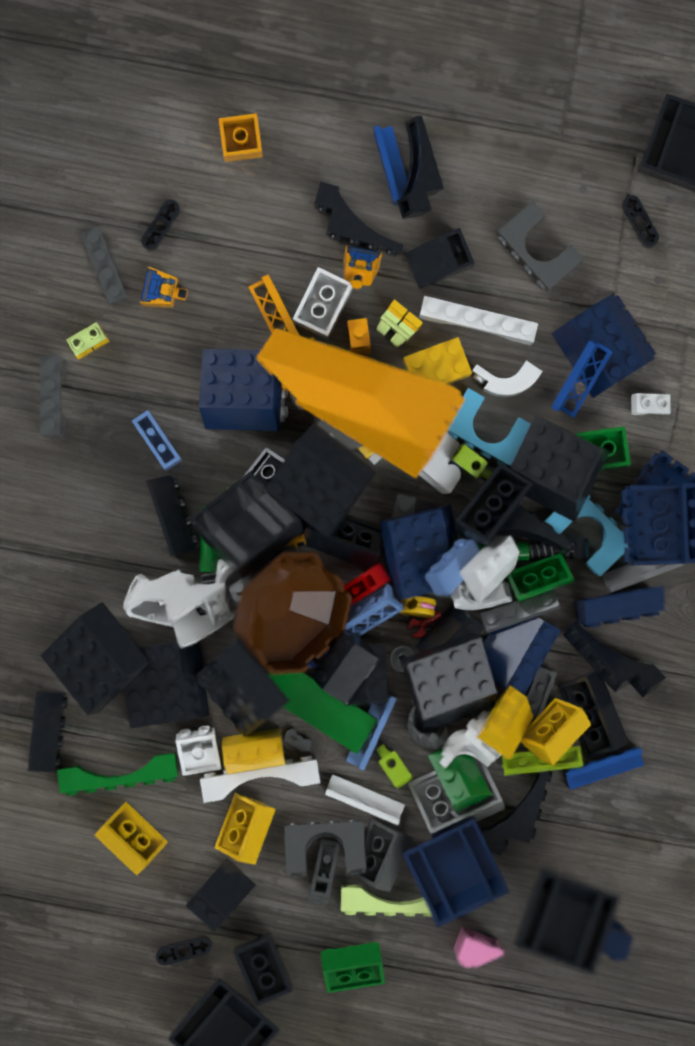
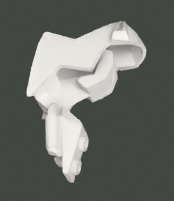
M222 559L217 564L216 583L211 585L196 583L193 575L181 573L179 570L153 581H149L144 575L139 574L135 577L128 590L123 609L129 617L174 627L179 646L185 647L210 635L235 617V613L230 612L229 599L233 597L227 587L241 578ZM199 606L205 609L207 615L200 616L195 607Z

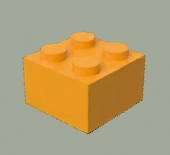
M257 113L218 118L225 162L263 157Z

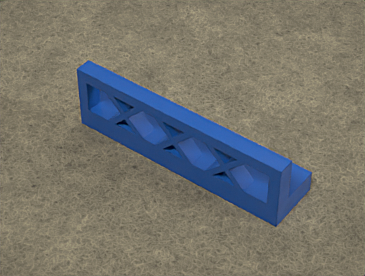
M380 125L374 127L373 133L393 206L398 205L397 200L404 193L407 178L393 127L380 129Z
M595 339L589 340L551 408L557 412L561 410L575 418L612 355L613 350ZM599 347L607 352L603 360L596 361L594 353ZM594 364L596 373L594 376L587 378L585 368ZM584 381L585 392L577 394L576 384ZM575 398L576 407L574 411L564 406L568 399Z
M636 746L584 763L583 767L563 770L569 789L571 790L644 766L641 748Z

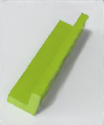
M580 746L570 747L554 765L540 760L529 751L514 753L510 760L502 756L501 766L504 776L580 768L583 767Z

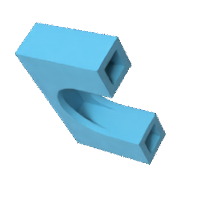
M468 388L463 396L465 401L460 410L457 411L458 413L451 426H449V435L455 440L458 438L464 441L463 444L471 450L474 448L481 451V456L489 460L490 458L497 460V465L502 463L510 468L531 424L518 417L508 436L503 441L493 444L482 441L474 432L473 419L485 397Z
M588 495L578 517H589L597 521L603 531V541L599 549L584 564L597 577H601L624 554V548H628V544H624V533L617 528L618 523L612 517L607 518L603 514L604 509L598 503L593 504L589 499L591 496ZM553 511L543 523L550 524L554 531L560 534L572 521Z

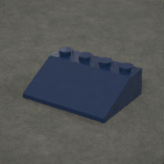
M534 617L490 632L483 646L494 683L504 689L511 685L524 695L561 630L538 617Z

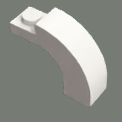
M527 360L519 372L510 378L495 377L479 365H476L472 370L473 378L481 384L485 382L487 384L483 391L499 397L515 396L526 391L543 372Z
M502 581L480 604H477L467 585L462 582L450 594L455 608L462 610L488 609L513 602L509 584L505 581Z
M468 729L453 733L442 747L444 751L441 755L444 757L440 764L445 768L456 756L461 754L473 756L487 767L492 762L464 736Z

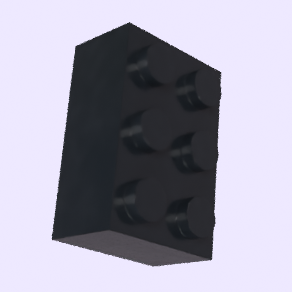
M271 932L234 947V955L256 1007L293 992L294 986Z

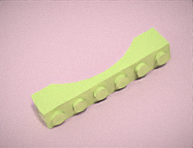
M341 884V911L345 912L346 915H356V912H364V915H376V912H384L386 916H395L396 913H404V916H415V913H423V916L432 917L423 897L412 901H391L372 894L362 885Z

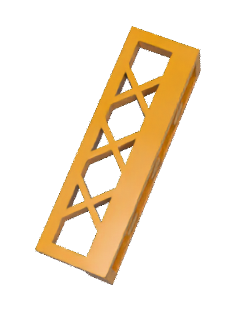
M269 274L261 277V281L248 287L271 333L274 331L273 324L275 319L283 321L285 325L284 331L287 329L288 332L299 335ZM265 285L267 289L266 297L257 296L254 289ZM266 302L275 305L274 315L265 312Z

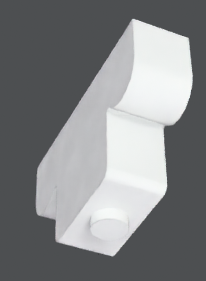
M448 431L431 460L419 474L421 478L441 494L451 493L461 477L460 469L454 464H448L459 447V442L451 437Z

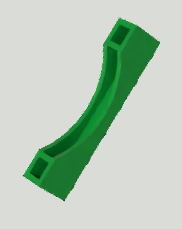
M176 752L156 755L141 769L121 776L99 775L81 766L59 768L57 774L60 793L72 796L77 795V791L85 790V793L97 792V788H105V791L117 789L116 786L118 785L130 788L135 787L136 783L143 782L144 785L155 784V780L163 779V783L172 782L179 776Z

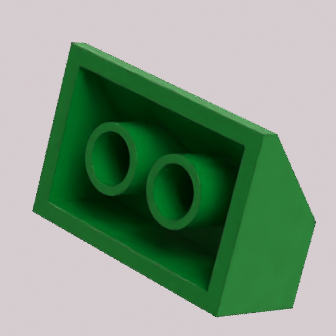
M625 426L575 433L610 451L600 471L628 468L631 465Z
M561 553L517 568L507 576L515 601H521L574 582V578Z
M441 748L428 755L456 813L492 795L472 756L466 754L458 755L445 768L440 764L444 757L441 755L444 749Z
M368 942L362 945H349L344 948H331L320 951L327 993L385 984L379 942Z

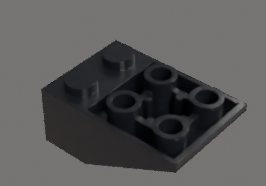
M461 228L442 234L405 253L419 289L469 270L475 264Z

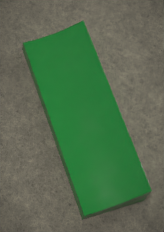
M268 673L290 700L283 708L355 754H358L378 719L357 706H345L343 702L323 691L312 677L305 673L273 675Z

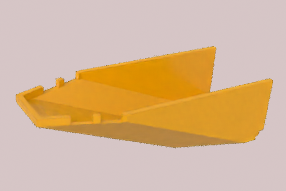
M275 328L256 357L270 375L274 374L283 383L282 388L284 390L288 389L297 399V405L414 478L420 474L433 457V454H435L441 440H443L449 426H451L455 419L457 411L460 410L465 401V398L459 395L461 391L451 385L331 344Z

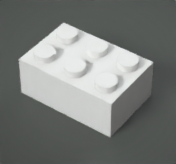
M318 267L292 319L293 323L328 340L353 289L351 283Z

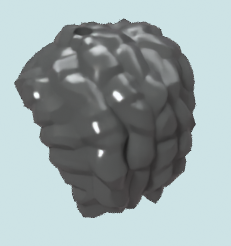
M413 706L407 724L409 735L414 742H418L422 747L428 749L440 748L449 739L448 727L444 725L423 733L416 708Z

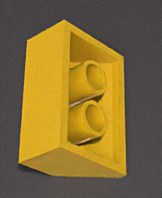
M510 685L498 698L477 735L478 739L508 760L513 756L534 717L527 697Z
M555 698L528 726L520 742L540 760L554 765L591 724L582 708Z
M280 728L252 732L245 737L243 734L222 737L223 760L227 774L286 765Z
M234 793L214 848L237 861L255 865L276 809L258 800Z
M127 802L94 835L136 876L168 843Z

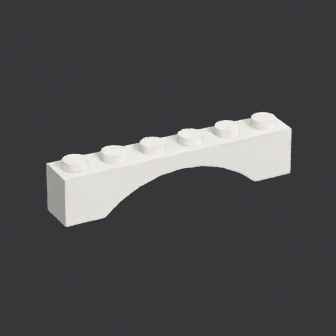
M424 296L419 319L476 329L527 345L534 343L538 323L427 296Z
M312 756L301 757V761L293 762V759H286V765L227 774L226 770H223L224 774L216 775V772L205 773L204 777L200 779L203 802L223 800L238 785L259 777L283 778L299 786L320 783L317 758L313 759Z

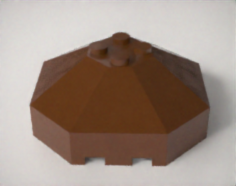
M282 553L241 591L234 631L263 669L270 674L304 673L309 668L307 663L314 657L320 658L329 649L327 644L334 637L339 639L344 632L352 597L344 589V584L339 576L325 568L317 553Z

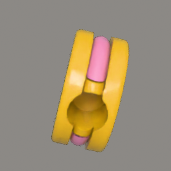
M423 596L404 600L400 599L403 605V610L399 612L400 614L423 618L435 616V599Z

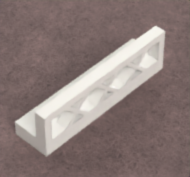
M332 774L325 791V795L396 825L399 824L400 816L405 806L401 802Z

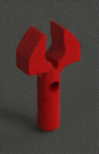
M437 610L434 617L425 618L422 621L414 618L409 622L407 630L415 625H421L419 631L411 636L422 637L425 635V627L441 618L442 614Z

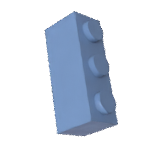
M148 410L132 420L164 470L168 471L183 461Z
M459 539L456 541L451 550L443 554L442 559L433 565L426 574L425 578L436 595H450L463 581L459 572L480 552L473 539Z

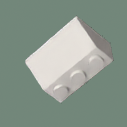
M511 536L494 537L459 572L477 604H480L514 570L519 550Z

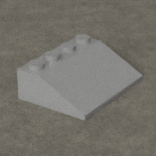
M472 756L492 795L456 813L436 771L408 783L432 838L446 833L474 818L478 822L505 809L503 800L487 767Z

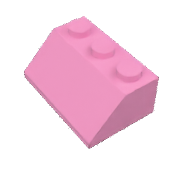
M463 926L454 946L457 960L460 961L459 964L468 968L471 965L478 967L502 956L504 952L499 940Z

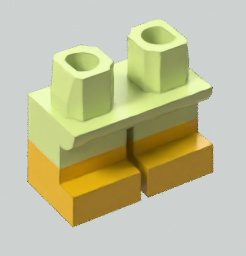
M394 299L386 312L380 317V323L376 331L385 336L391 329L396 334L391 338L390 342L398 348L404 342L410 340L422 326L423 322L410 311L407 314L408 310Z
M97 322L66 339L78 360L93 352L91 347L96 350L110 342L101 325Z

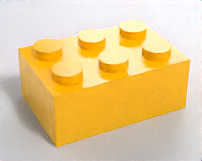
M459 337L403 358L407 371L445 384L454 383L470 377L472 374Z

